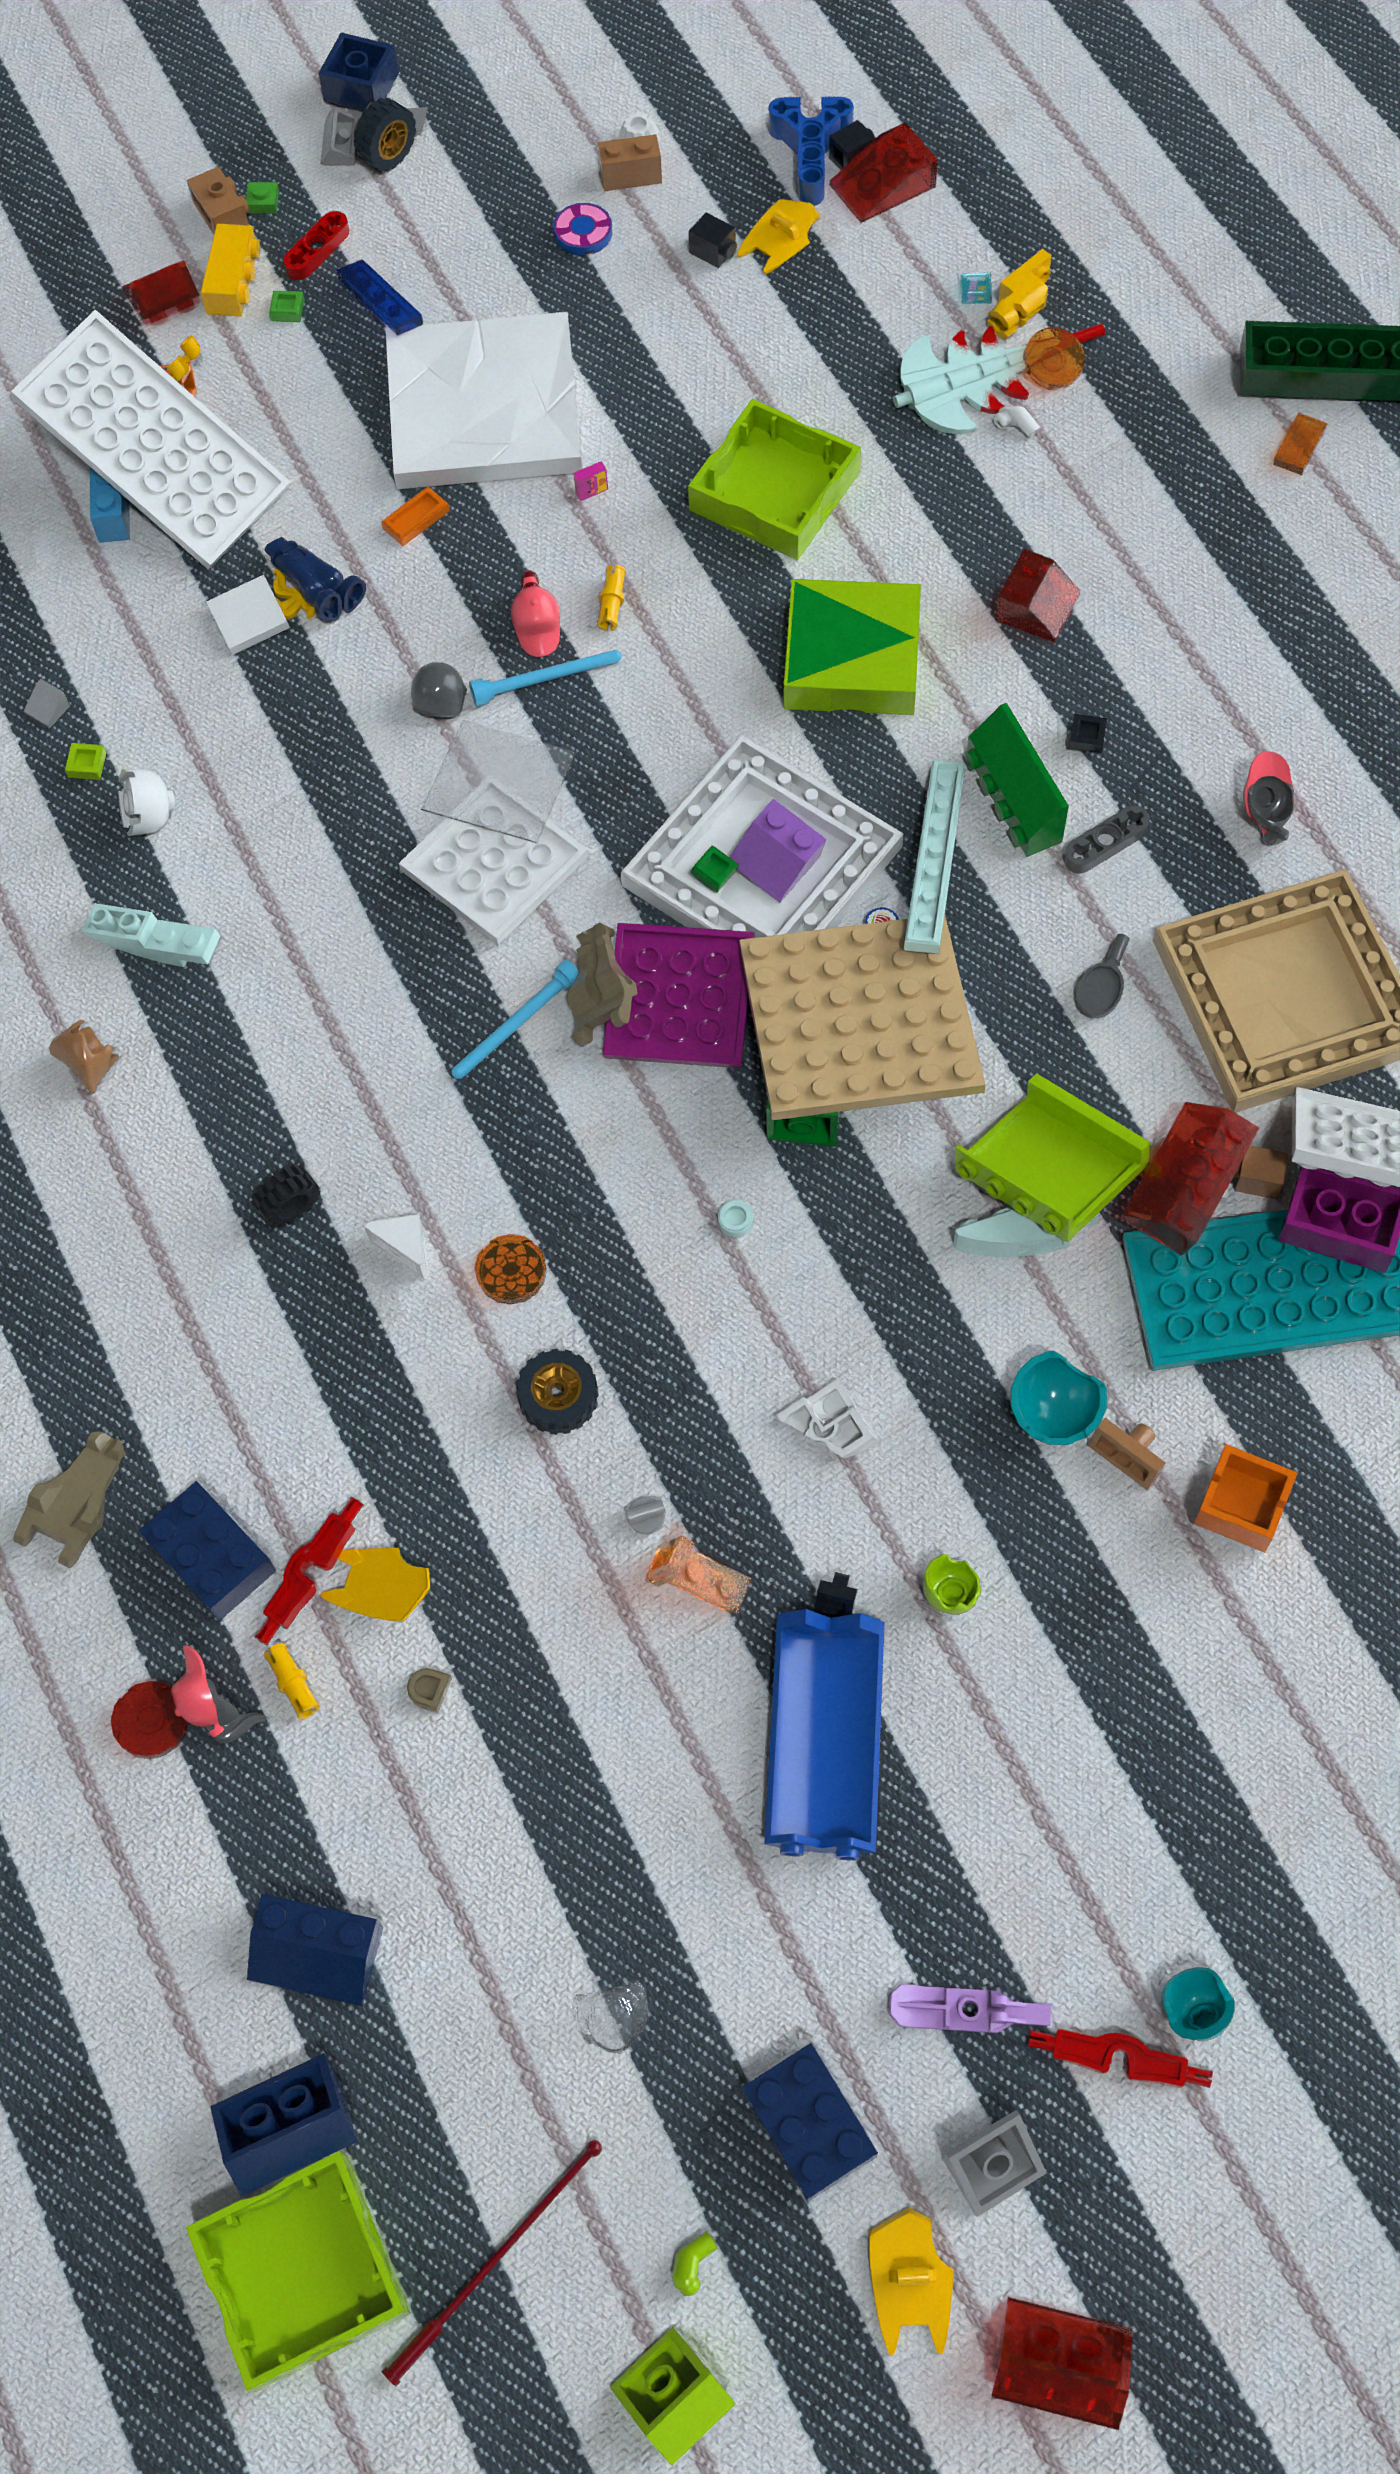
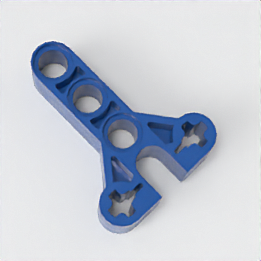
M781 97L769 103V134L775 139L782 140L798 155V199L800 202L812 203L816 206L824 200L825 154L829 151V136L851 124L854 118L853 102L846 97H821V113L813 118L806 117L801 113V97Z

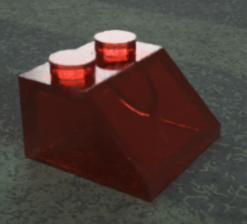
M184 260L121 286L140 320L149 318L150 323L167 317L165 310L176 306L177 310L181 311L195 305L193 298L200 296Z
M1024 549L998 596L996 621L1055 643L1080 596L1081 590L1054 559Z

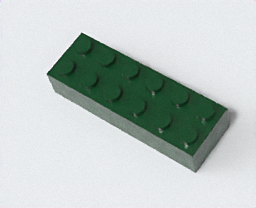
M1245 321L1240 344V395L1400 401V326Z

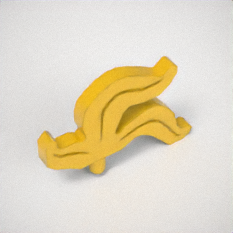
M274 569V575L277 576L273 582L275 595L279 598L288 599L281 602L276 598L285 618L292 619L299 613L300 609H303V611L307 612V619H311L316 614L314 606L308 604L296 588L287 587L286 577L279 569Z

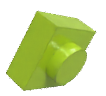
M71 743L65 768L68 778L100 780L106 757L104 745Z

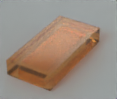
M1298 413L1274 458L1273 465L1303 475L1326 431L1328 423Z

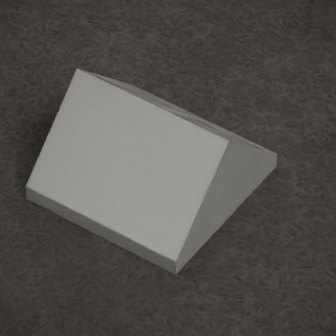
M1017 2110L945 2153L942 2158L976 2217L1046 2174V2170Z

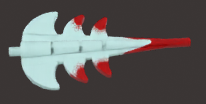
M1100 323L1075 333L1008 349L1002 348L995 335L994 327L989 326L983 334L980 344L981 355L978 356L968 347L965 331L960 330L949 344L947 363L944 364L934 355L930 345V337L924 336L912 343L904 353L900 367V379L904 393L893 396L894 405L896 408L908 405L912 410L915 409L921 420L940 432L962 434L975 431L976 423L964 412L961 405L962 400L966 399L971 406L981 412L997 414L999 409L1005 406L994 396L991 386L995 384L1006 395L1015 399L1027 400L1029 392L1019 381L1018 373L1076 345L1104 336V325Z

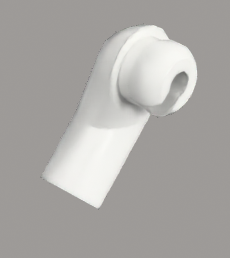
M1005 406L999 409V412L994 416V423L998 428L1005 429L1007 426H1019L1029 438L1041 428L1022 406Z

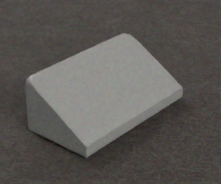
M332 107L324 125L320 162L322 165L355 164L356 152L353 140L355 125L360 117Z

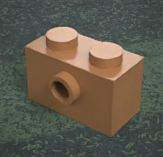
M657 134L598 142L600 172L604 191L662 183L661 154Z
M219 166L187 180L192 202L213 235L215 234L217 223L249 225L246 214L250 213L245 198L243 195L238 197L232 178L230 176L225 177Z

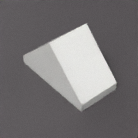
M419 1214L369 1221L364 1226L371 1243L421 1278L425 1279L429 1275L424 1228Z

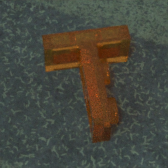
M683 1535L658 1547L645 1581L657 1587L669 1583L734 1615L739 1612L752 1578L692 1550L695 1541Z

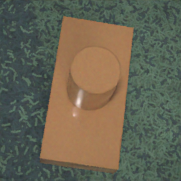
M1104 1418L1096 1428L1088 1444L1091 1449L1147 1491L1156 1482L1166 1462L1147 1449L1154 1441L1155 1433L1149 1426L1142 1423L1138 1424L1128 1435L1107 1418Z

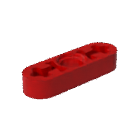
M340 211L326 213L285 254L283 261L289 278L303 280L309 277L348 237L350 230L347 216ZM315 242L324 243V245L319 249H312L309 247L312 243Z

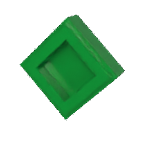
M712 845L692 867L691 874L718 893L737 871L739 864Z

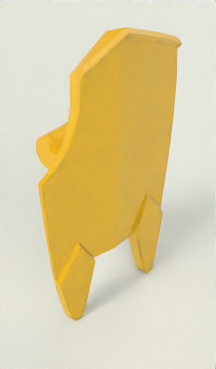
M779 199L749 232L737 252V257L741 258L758 249L770 257L763 269V273L768 274L810 244L807 236L808 231L820 219V214L812 203Z
M400 1548L342 1550L338 1560L351 1566L345 1587L324 1591L320 1596L338 1607L364 1616L385 1621L404 1622L431 1590L429 1568L414 1567L407 1564L401 1557Z
M907 2207L869 2231L871 2279L880 2329L889 2355L893 2356L896 2351L901 2326L928 2325L935 2349L938 2354H942L949 2330L954 2269L947 2266L935 2250L932 2240L931 2218Z

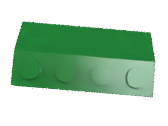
M1004 703L968 736L967 751H965L964 755L968 767L971 770L975 769L980 777V786L984 794L990 795L993 799L998 818L1001 821L1005 820L1010 828V836L1016 847L1020 846L1026 857L1063 842L1069 805L1007 703Z

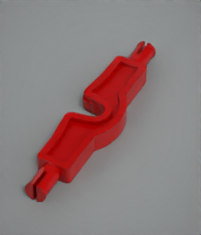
M350 1497L339 1516L331 1513L313 1540L298 1549L290 1558L284 1571L282 1585L263 1611L267 1620L254 1636L258 1641L268 1646L280 1626L288 1629L299 1612L315 1595L317 1586L305 1576V1571L311 1566L323 1569L324 1571H329L334 1567L344 1546L355 1532V1528L351 1523L364 1506L359 1500Z
M1033 2029L1030 2030L1029 2038L1034 2039L1028 2040V2047L1051 2051L1054 2060L1075 2064L1094 2072L1105 2074L1110 2069L1113 2053L1121 2051L1127 2057L1126 2077L1131 2081L1158 2083L1176 2088H1182L1185 2082L1207 2088L1211 2086L1212 2070L1188 2066V2059L1186 2057L1150 2050L1144 2043L1130 2035L1107 2033L1099 2037H1093L1058 2029L1055 2035L1034 2031Z

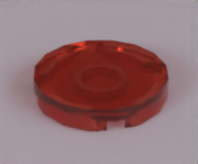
M147 1681L135 1684L114 1705L111 1716L113 1736L125 1751L137 1758L154 1759L165 1756L179 1746L187 1733L189 1723L182 1716L179 1717L175 1714L176 1706L171 1693L172 1687L166 1683Z

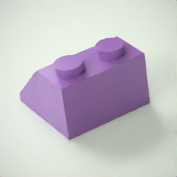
M772 799L752 822L729 858L739 864L737 871L781 903L821 857L827 839L775 799Z

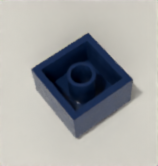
M341 32L318 73L324 101L364 111L369 103L375 102L379 98L385 99L399 74L395 46Z

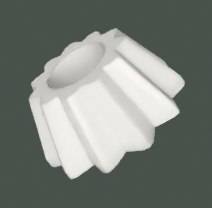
M630 114L629 118L624 119L618 139L657 134L658 142L660 141L658 128L652 118H648L646 114Z

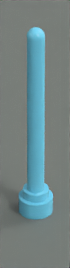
M612 650L490 682V680L483 681L482 678L469 681L471 695L475 706L478 707L489 704V700L494 699V695L618 663L622 655L620 651Z
M563 960L554 969L555 973L552 975V980L452 1069V1076L455 1079H462L557 993L570 988L579 970L570 961Z

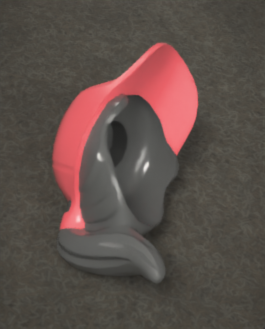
M1271 751L1261 752L1253 759L1247 782L1243 788L1245 811L1261 827L1263 841L1268 846L1278 845L1288 839L1289 831L1283 828V826L1290 819L1295 809L1294 789L1289 765L1281 755Z
M188 1645L183 1646L186 1673L171 1688L176 1706L175 1714L177 1716H182L192 1725L205 1727L210 1736L217 1743L222 1744L232 1742L241 1737L252 1726L266 1722L264 1715L259 1713H240L230 1702L221 1698L217 1694L214 1682L206 1678L205 1667L198 1652Z

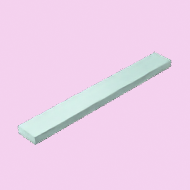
M932 761L904 943L905 951L939 954L966 763Z

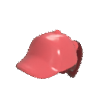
M527 570L524 571L520 578L522 590L515 596L511 604V620L523 650L534 657H545L553 653L559 644L560 610L556 598L549 591L539 586V578L536 572Z

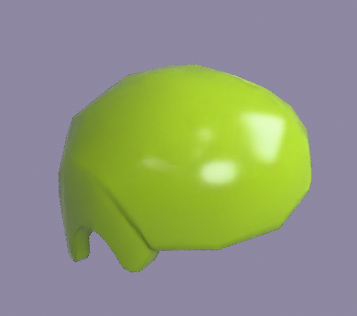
M943 1554L929 1562L923 1575V1593L929 1605L934 1609L946 1614L960 1615L968 1612L975 1606L981 1593L980 1578L966 1560L955 1561L950 1559L948 1554Z

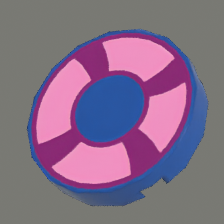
M576 203L567 206L557 214L554 220L553 231L556 242L564 251L574 255H585V252L592 250L593 253L599 252L609 244L612 238V219L606 210L595 204Z

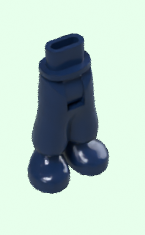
M283 537L277 538L265 547V552L271 556V563L294 584L304 600L311 606H314L315 613L323 620L335 621L340 617L342 610L350 613L362 601L366 593V583L359 576L351 575L344 579L342 573L335 567L321 560L302 545H298L292 540L287 541Z

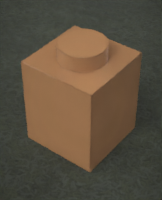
M1245 1145L1242 1156H1235L1231 1177L1237 1178L1235 1191L1277 1200L1283 1187L1289 1153Z

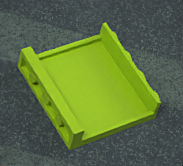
M1036 1073L1028 1081L1027 1097L969 1150L961 1145L955 1147V1171L965 1180L972 1181L985 1189L993 1198L1000 1199L1013 1207L1021 1216L1028 1217L1043 1226L1048 1233L1057 1235L1064 1241L1069 1242L1148 1166L1150 1142Z

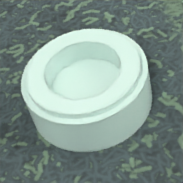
M732 1200L720 1208L718 1212V1225L725 1235L739 1238L751 1231L754 1218L753 1211L747 1203Z

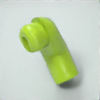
M705 2231L681 2248L676 2254L672 2281L674 2287L679 2289L680 2293L684 2296H692L698 2292L701 2286V2282L697 2277L699 2262L718 2249L708 2231Z

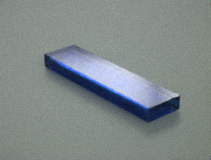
M363 259L337 269L338 279L396 335L423 324L422 314Z

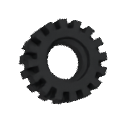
M292 1164L291 1167L286 1165L282 1168L281 1172L277 1169L272 1172L273 1176L270 1179L266 1177L262 1180L264 1184L258 1185L255 1188L257 1192L251 1196V1205L268 1227L270 1226V1228L275 1229L276 1226L283 1228L285 1223L288 1225L293 1224L295 1218H302L304 1216L302 1213L304 1211L309 1212L313 1208L311 1204H315L318 1201L317 1196L320 1195V1188L302 1165Z

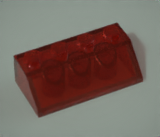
M1185 1102L1120 1218L1182 1256L1197 1244L1260 1128L1230 1109Z

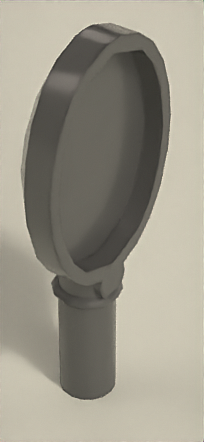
M1117 934L1111 950L1105 958V963H1098L1090 967L1079 982L1076 994L1077 1004L1081 1012L1090 1018H1101L1110 1014L1122 997L1124 980L1118 967L1130 941V938L1125 934Z

